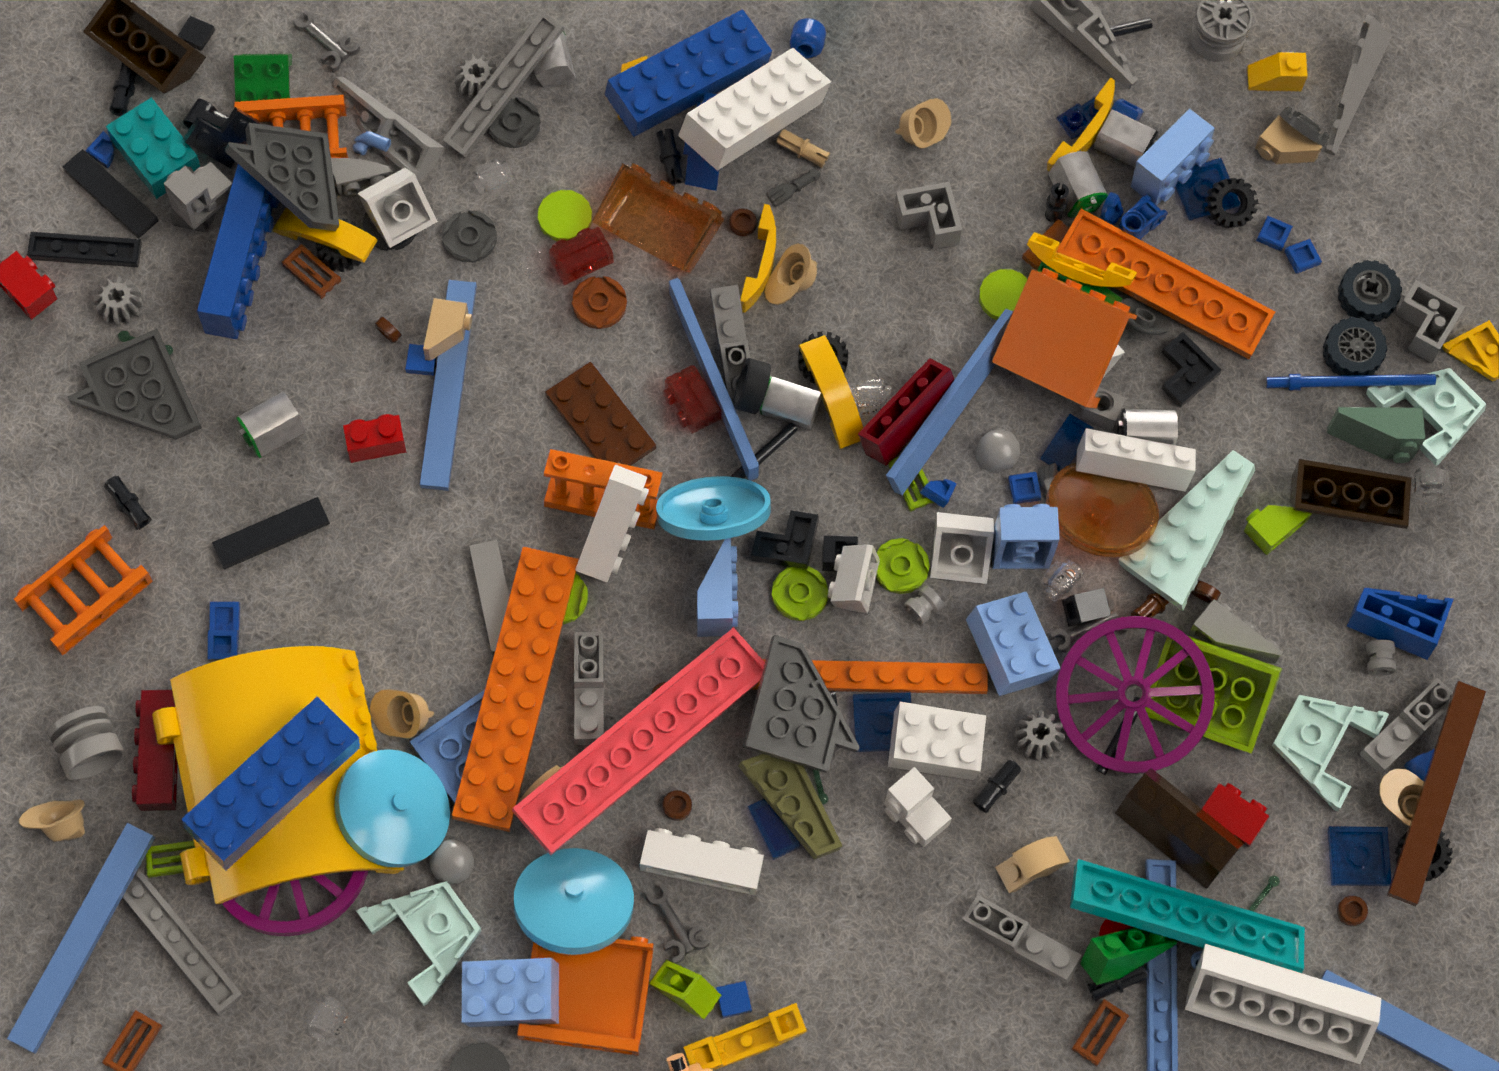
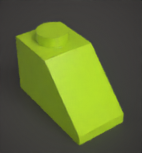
M1268 505L1262 511L1259 509L1254 510L1246 518L1248 523L1244 532L1268 555L1307 523L1312 513L1293 510V507Z
M668 960L663 963L649 983L681 1008L701 1019L706 1018L722 996L700 974Z

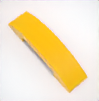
M1110 77L1095 98L1094 108L1098 110V113L1073 146L1064 141L1060 144L1047 162V171L1051 170L1058 158L1073 152H1086L1094 144L1111 112L1115 90L1114 79Z
M768 204L763 206L758 227V239L766 241L757 279L746 276L740 299L743 313L748 311L763 293L774 265L776 226L773 212Z
M285 208L272 229L273 232L294 240L302 237L338 249L342 256L365 263L377 242L374 236L340 219L339 227L336 231L309 228L288 208Z
M1036 232L1029 238L1027 243L1031 251L1050 268L1068 278L1085 284L1101 287L1131 285L1137 275L1136 271L1113 262L1104 271L1058 253L1059 241Z
M824 335L800 344L799 348L808 371H811L817 388L821 392V398L830 417V426L839 448L842 449L860 442L858 433L863 429V424L846 377L826 336Z
M797 1003L768 1013L769 1016L715 1037L710 1036L684 1046L689 1064L699 1063L702 1069L716 1070L763 1053L806 1033L807 1029Z

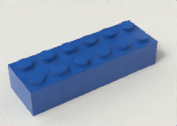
M742 9L608 79L605 96L633 137L703 101L706 92L716 94L769 63L772 50Z
M239 164L237 165L197 309L205 334L238 339L239 332L245 330L247 315H244L246 306L252 305L254 291L251 290L253 281L257 282L260 276L259 258L264 257L266 254L267 241H264L267 232L271 233L274 218L271 216L273 208L277 209L280 202Z
M317 696L181 819L184 829L225 870H228L360 749L359 737Z

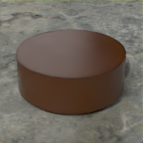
M737 209L730 216V229L738 236H748L755 231L757 218L751 210Z
M381 316L376 321V329L390 342L395 343L402 336L384 317Z
M1197 580L1198 583L1191 593L1209 604L1213 600L1218 601L1221 595L1220 591L1206 582Z
M675 790L665 796L663 811L669 819L681 821L690 815L692 801L687 793Z
M1347 896L1339 903L1337 915L1345 925L1358 926L1367 918L1368 907L1360 897Z

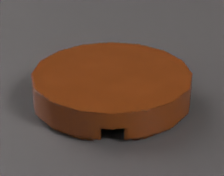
M589 277L579 283L574 290L572 298L574 314L581 323L590 328L603 329L611 327L618 323L626 312L627 299L625 290L619 282L610 277Z

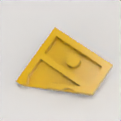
M1490 320L1443 344V350L1492 382L1499 379V334Z

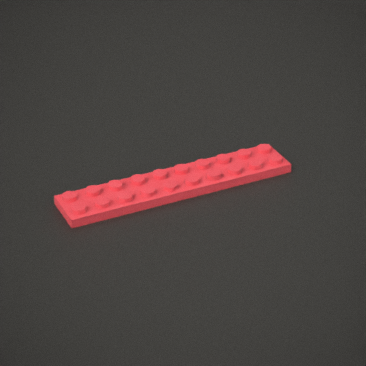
M733 627L514 806L512 812L551 856L760 683L765 662Z

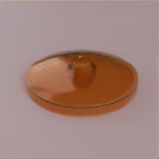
M1076 463L1066 466L1056 474L1046 495V504L1050 507H1058L1060 536L1074 547L1096 556L1122 557L1139 551L1152 538L1159 520L1157 501L1146 484L1076 471Z

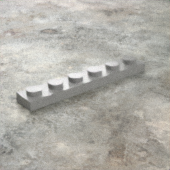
M542 10L443 140L466 158L564 31V26Z
M138 868L123 895L124 900L220 1016L243 997L242 993Z

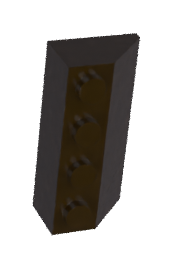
M106 0L83 31L84 34L164 94L191 79L206 58V56L131 0Z
M1299 459L1292 474L1290 502L1293 510L1407 529L1409 525L1412 477Z
M1152 768L1142 775L1115 812L1116 815L1171 860H1175L1178 866L1206 889L1244 844Z

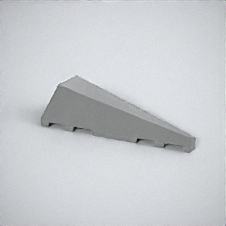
M1033 0L1030 8L1128 90L1138 81V78L1136 76L1133 77L1126 65L1127 59L1125 55H1121L1115 45L1116 39L1098 6H1094L1091 0Z
M1366 15L1359 33L1350 70L1343 84L1331 127L1330 138L1326 145V153L1336 155L1392 38L1389 32L1370 15Z
M345 77L335 78L333 86L335 88H342L348 98L345 101L346 107L349 109L354 108L360 117L356 123L362 132L371 131L391 139V145L387 152L372 147L376 154L382 153L389 163L388 167L391 174L406 168L415 174L419 182L436 167L444 148L442 145Z

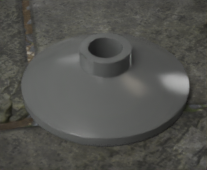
M1126 298L1121 301V303L1130 306V313L1137 315L1136 320L1129 318L1127 322L1135 331L1152 335H1163L1169 331L1171 321L1165 314L1135 298Z

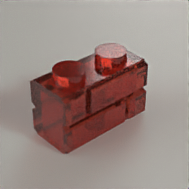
M599 227L592 230L591 228L582 229L577 233L576 237L568 241L561 239L555 242L552 248L549 249L550 261L564 286L614 263L613 251Z
M691 365L665 379L663 395L669 405L674 404L679 411L676 413V416L683 428L688 427L691 433H695L721 419V409L695 365Z

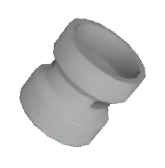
M924 586L918 591V597L910 598L903 605L908 615L920 626H923L929 620L931 613H938L944 608L941 598L929 586Z
M1374 640L1366 643V654L1370 657V661L1367 663L1368 674L1391 675L1396 673V661L1392 657L1395 653V643L1393 641Z

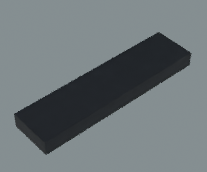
M83 149L62 166L70 177L138 239L159 221L152 211Z
M31 232L27 256L32 260L138 267L142 241L141 239Z
M316 497L212 542L225 570L327 526L330 522L319 498Z

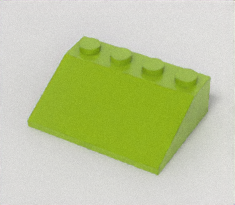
M1188 636L1203 653L1214 682V709L1210 724L1203 737L1252 754L1282 668ZM1169 637L1166 638L1156 670L1183 649ZM1188 656L1150 686V688L1199 686L1202 683L1194 661ZM1202 695L1151 697L1158 704L1195 726L1201 711ZM1145 707L1149 718L1180 728L1150 708Z

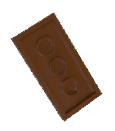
M589 362L545 391L546 397L594 458L631 466L656 449L654 441L592 362Z

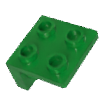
M292 54L234 55L235 102L290 98L289 66L292 65Z

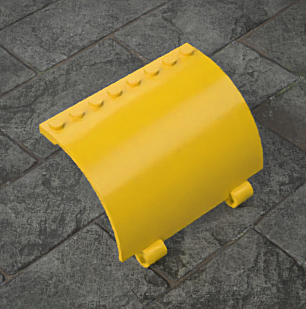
M295 646L267 649L214 661L170 679L176 707L159 709L152 713L158 744L167 745L174 743L188 812L317 696L359 737L360 741L359 750L228 870H225L193 838L195 848L180 853L185 883L187 885H197L211 880L215 904H222L243 894L268 886L316 875L364 870L395 874L404 870V867L393 868L375 864L358 854L344 838L335 815V794L341 777L358 759L366 754L377 751V743L373 733L371 716L368 711L364 693L365 689L362 684L355 651L324 646Z

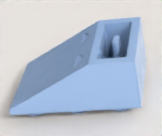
M731 538L724 540L697 591V637L724 636L732 627H738L737 546H731Z

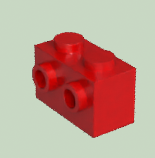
M15 251L0 263V288L32 320L57 300L53 290L56 286L46 274L41 276L36 271L38 267L30 257L26 256L23 258Z
M384 414L374 420L365 421L358 419L343 425L351 463L407 453L399 415Z
M1219 783L1202 809L1245 845L1251 847L1269 819V815L1265 813L1267 808L1254 799L1249 803L1240 797L1242 791L1230 783H1227L1226 786Z

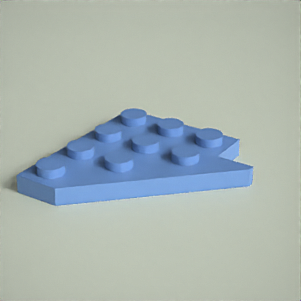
M485 690L409 741L421 760L437 774L454 805Z

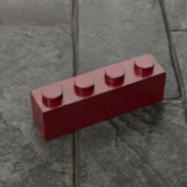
M929 358L858 433L867 456L887 466L907 445L954 381L949 367Z
M141 690V700H136L135 711L136 717H140V725L134 731V742L139 748L138 756L133 758V772L137 774V785L132 786V801L136 803L140 811L176 810L178 761L174 743L167 745L158 744L152 713L159 709L176 707L172 690Z

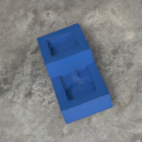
M210 602L208 659H224L238 655L240 602Z

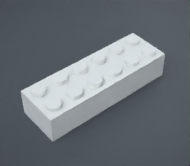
M791 48L688 112L678 136L718 171L819 106L824 100L831 81L794 48Z
M1205 944L1189 984L1185 1010L1361 1064L1379 1024L1381 998Z

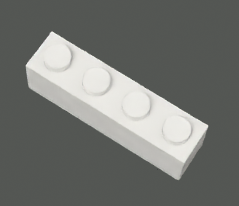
M1086 428L1077 448L1076 471L1186 492L1195 473L1196 449Z
M618 465L614 466L575 569L576 571L604 582H608L611 572L617 574L623 559L618 557L619 551H626L631 535L626 534L628 527L634 529L640 512L635 511L637 504L643 506L649 489L644 488L647 476Z
M656 828L655 831H647L640 861V871L756 896L764 855L759 854V851L753 848L742 847L741 850L730 848L728 843L722 841H713L711 844L701 842V838L694 835L686 834L684 837L672 835V832L669 830Z

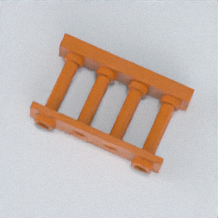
M344 94L234 102V108L240 109L259 122H271L272 126L283 127V123L286 120L300 121V130L311 131L310 121L313 118L327 119V134L331 158H348L347 149L339 148L338 119L342 116H347Z
M550 449L544 470V476L550 477L544 499V507L595 517L615 465L647 476L644 488L649 489L643 506L640 504L636 506L635 511L640 512L635 526L655 530L657 522V495L663 472Z
M105 525L100 529L91 531L83 543L34 583L22 587L14 598L22 612L31 606L55 632L54 637L50 640L62 656L153 582L149 573L142 565L136 569H131L110 547L107 542L112 539V536ZM97 550L122 576V581L114 587H108L85 562ZM74 569L100 595L99 600L91 606H86L62 580ZM52 587L77 613V618L68 625H63L40 600V597Z

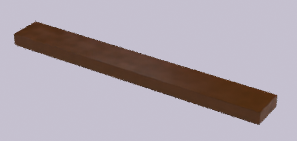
M1460 681L1455 685L1387 893L1389 897L1413 906L1418 904L1486 691Z

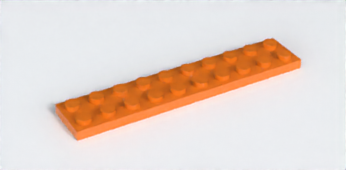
M528 547L522 548L452 812V819L507 832L511 830L514 818L512 809L517 805L577 572L575 569L579 561L578 558Z

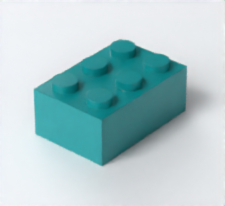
M152 97L106 126L111 142L156 199L167 193L164 182H166L171 173L179 171L184 166L191 167L193 171L201 167L197 154L184 142L182 135Z

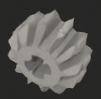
M472 54L470 61L462 58L461 66H456L455 85L459 87L461 95L468 94L470 100L479 93L497 69L493 59L486 61L484 54L479 59H476Z
M118 276L116 283H112L111 280L107 279V287L98 286L99 294L94 296V301L97 304L96 311L99 315H103L104 321L108 323L114 320V323L119 326L122 318H125V321L130 323V314L139 316L138 308L143 306L142 298H140L141 292L139 288L134 287L130 279L123 282L122 278Z
M1043 710L1038 712L1037 718L1033 713L1029 712L1026 716L1027 720H1019L1018 726L1020 729L1015 731L1014 736L1020 739L1017 742V748L1027 747L1024 753L1025 757L1030 756L1031 752H1035V759L1039 761L1042 753L1046 758L1050 759L1053 756V751H1060L1062 746L1059 742L1064 740L1065 735L1059 732L1063 727L1062 723L1053 724L1054 714L1049 715L1048 719L1044 718ZM1036 731L1043 732V740L1037 739Z

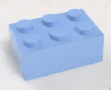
M1189 108L1137 160L1131 188L1142 197L1149 194L1151 201L1156 206L1162 200L1166 202L1173 195L1175 187L1179 183L1184 184L1192 175V170L1197 165L1201 167L1209 158L1208 150L1214 142L1212 136L1215 128Z
M1008 504L1000 507L994 525L992 544L993 569H1049L1060 540L1058 507H1050L1048 504H1037L1033 507Z
M1027 591L977 605L966 618L999 696L1050 681L1060 670L1059 663Z
M552 958L462 962L461 1023L469 1027L516 1026L519 1023L528 1025L559 1024V963Z

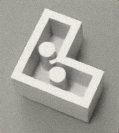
M914 767L888 789L884 803L886 808L884 810L892 821L897 822L899 820L906 828L904 830L906 836L912 843L917 844L919 842L924 848L950 825L952 818L932 797L934 792L933 786Z

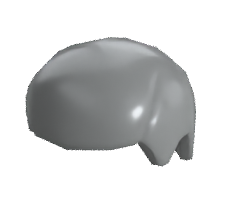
M991 430L980 439L975 449L976 460L983 469L992 473L1011 469L1021 456L1020 443L1015 435L1008 430Z
M456 839L443 840L440 846L430 855L429 866L437 880L441 882L447 881L448 884H459L472 873L474 858L471 849L464 842Z

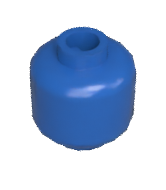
M812 18L798 20L791 32L790 48H794L804 58L818 56L825 44V27L822 23Z

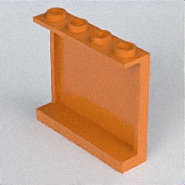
M1043 268L1042 272L1031 270L992 362L1080 405L1096 409L1100 398L1095 396L1129 318L1136 320L1137 315L1130 313V306L1116 300L1113 304L1106 302V295L1094 290H1090L1089 293L1082 291V284L1070 279H1067L1066 282L1058 280L1059 274L1049 269Z
M632 936L630 940L617 939L607 947L592 953L569 955L547 950L533 942L531 959L552 958L559 963V1024L528 1025L519 1023L518 1039L638 1056L654 944L648 943L649 939Z

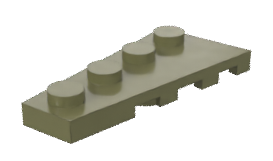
M760 754L740 762L738 767L814 860L842 848L843 845L803 766L766 754Z

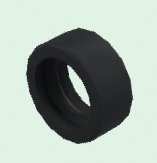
M748 358L745 361L734 395L735 409L755 415L759 412L769 384L771 365L769 363Z

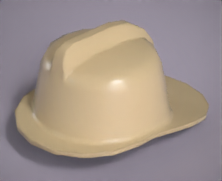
M937 98L922 102L906 110L901 115L900 128L895 130V133L902 135L906 142L918 148H927L944 139L951 126L949 108L942 100Z
M798 243L791 245L784 252L778 265L770 275L765 286V296L771 304H783L790 300L794 294L807 290L814 283L817 276V263L811 259L809 249L805 245Z
M381 690L374 695L370 705L371 719L381 733L405 739L413 738L417 735L419 731L426 727L429 718L434 716V712L428 709L423 697L404 691Z
M1395 769L1383 776L1379 785V795L1386 808L1401 823L1410 826L1424 781L1406 769Z
M81 799L51 801L34 806L21 815L19 819L20 825L29 829H41L54 842L82 837L85 834L83 827L84 818L81 812L84 807V801Z

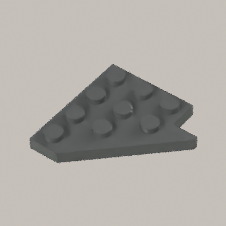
M248 123L245 128L247 145L228 142L225 152L304 224L314 229L337 230L339 218L328 134Z
M158 329L79 363L89 387L68 396L71 404L173 439H179L202 428Z
M774 635L769 645L743 748L826 773L829 770L835 746L857 752L859 745L803 644Z

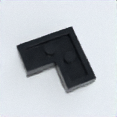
M235 107L221 129L197 116L183 140L191 147L231 168L235 160L225 152L228 142L246 145L245 128L248 123H260L254 117Z
M1182 332L1162 350V354L1179 371L1168 379L1161 389L1181 408L1219 376L1222 369Z
M791 510L785 535L757 531L751 553L752 561L808 569L819 522L818 514Z

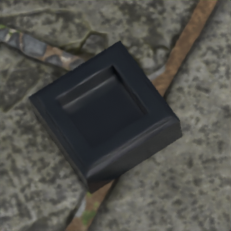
M190 15L178 36L192 47L202 51L214 33L215 28L213 25Z

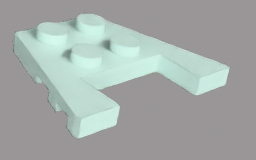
M1451 368L1426 373L1436 374V385L1385 386L1381 388L1371 386L1367 388L1366 395L1377 407H1391L1399 401L1406 399L1414 408H1423V417L1438 433L1426 439L1419 450L1435 466L1441 463L1481 416L1486 407V403Z
M1299 695L1272 747L1338 812L1351 786L1325 773L1331 757L1348 725L1376 738L1389 714L1383 711L1373 712L1364 710L1363 707L1338 705L1333 701Z
M447 881L410 892L406 896L382 901V903L371 907H362L356 911L372 935L399 917L432 962L430 967L407 982L423 1006L428 1004L481 932L480 926Z

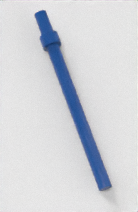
M1289 374L1288 377H1266V388H1289V390H1301V387L1436 385V374L1301 376V374Z

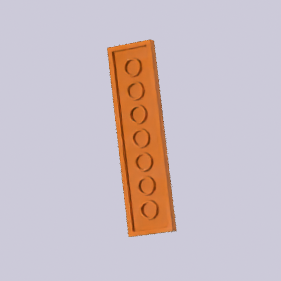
M1080 209L1057 250L1058 253L1106 271L1111 262L1136 271L1137 275L1131 285L1114 288L1247 359L1251 358L1275 314V311L1083 209Z

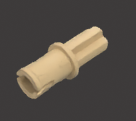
M782 130L777 138V143L798 154L797 158L803 157L820 166V168H823L824 162L829 158V152L809 143L810 139L808 138L804 140L787 130Z

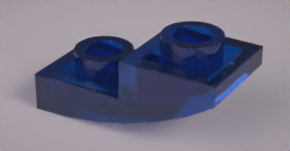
M1096 96L1083 105L1076 104L1056 117L1071 139L1080 137L1098 113V110L1094 108Z

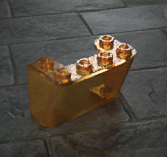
M622 163L592 222L615 236L690 274L725 220L721 216L723 212L705 200L702 204H699V199L684 192L683 196L673 192L675 187L663 180H660L659 184L650 179L652 175L634 163L630 167Z

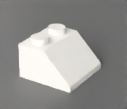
M406 168L357 193L369 218L389 248L438 222L415 174Z
M937 512L930 578L987 584L994 537V519Z
M873 545L843 546L842 554H837L834 565L837 576L835 582L831 581L828 590V598H831V603L834 607L868 614L880 558Z

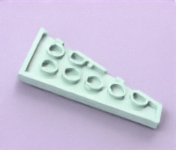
M1231 451L1118 559L1119 564L1183 611L1187 604V598L1191 591H1194L1198 583L1197 579L1202 569L1208 564L1223 534L1224 526L1234 513V507L1239 497H1242L1255 472V465L1236 451Z

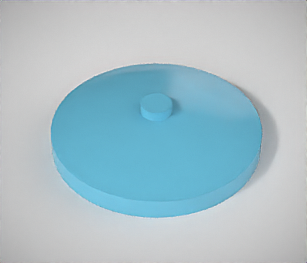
M727 476L694 479L678 484L661 495L656 504L657 521L668 533L685 539L710 541L733 538L749 533L767 521L771 514L770 495L764 487L747 479Z
M378 750L366 754L345 771L336 789L335 815L344 838L358 854L375 864L393 868L414 865L431 855L445 838L450 821V805L446 790L437 774L425 762L409 753L398 750Z
M568 848L557 850L551 856L549 853L540 856L524 869L517 880L514 890V913L522 931L539 946L561 954H587L607 947L624 933L633 914L634 893L628 876L613 860L591 850Z

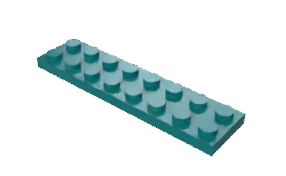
M1078 859L1075 864L1070 908L1197 947L1204 948L1205 944L1299 973H1302L1304 970L1305 927Z

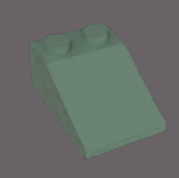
M1338 407L1327 427V433L1383 459H1393L1395 463H1406L1414 458L1425 441L1423 408Z

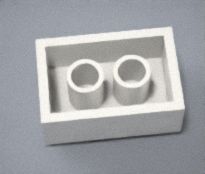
M900 702L894 711L888 767L911 770L915 767L919 772L974 780L981 771L986 715Z

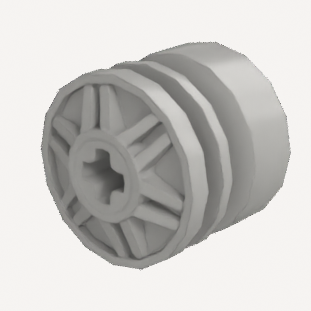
M1202 0L1198 6L1189 35L1191 45L1197 54L1214 62L1228 61L1236 57L1243 49L1253 19L1248 3L1245 0Z
M91 706L76 710L57 720L48 729L47 734L51 742L54 743V750L56 753L61 754L59 761L68 780L78 781L91 778L114 767L124 758V749L118 736L115 733H111L113 725L108 719L109 716L104 707Z

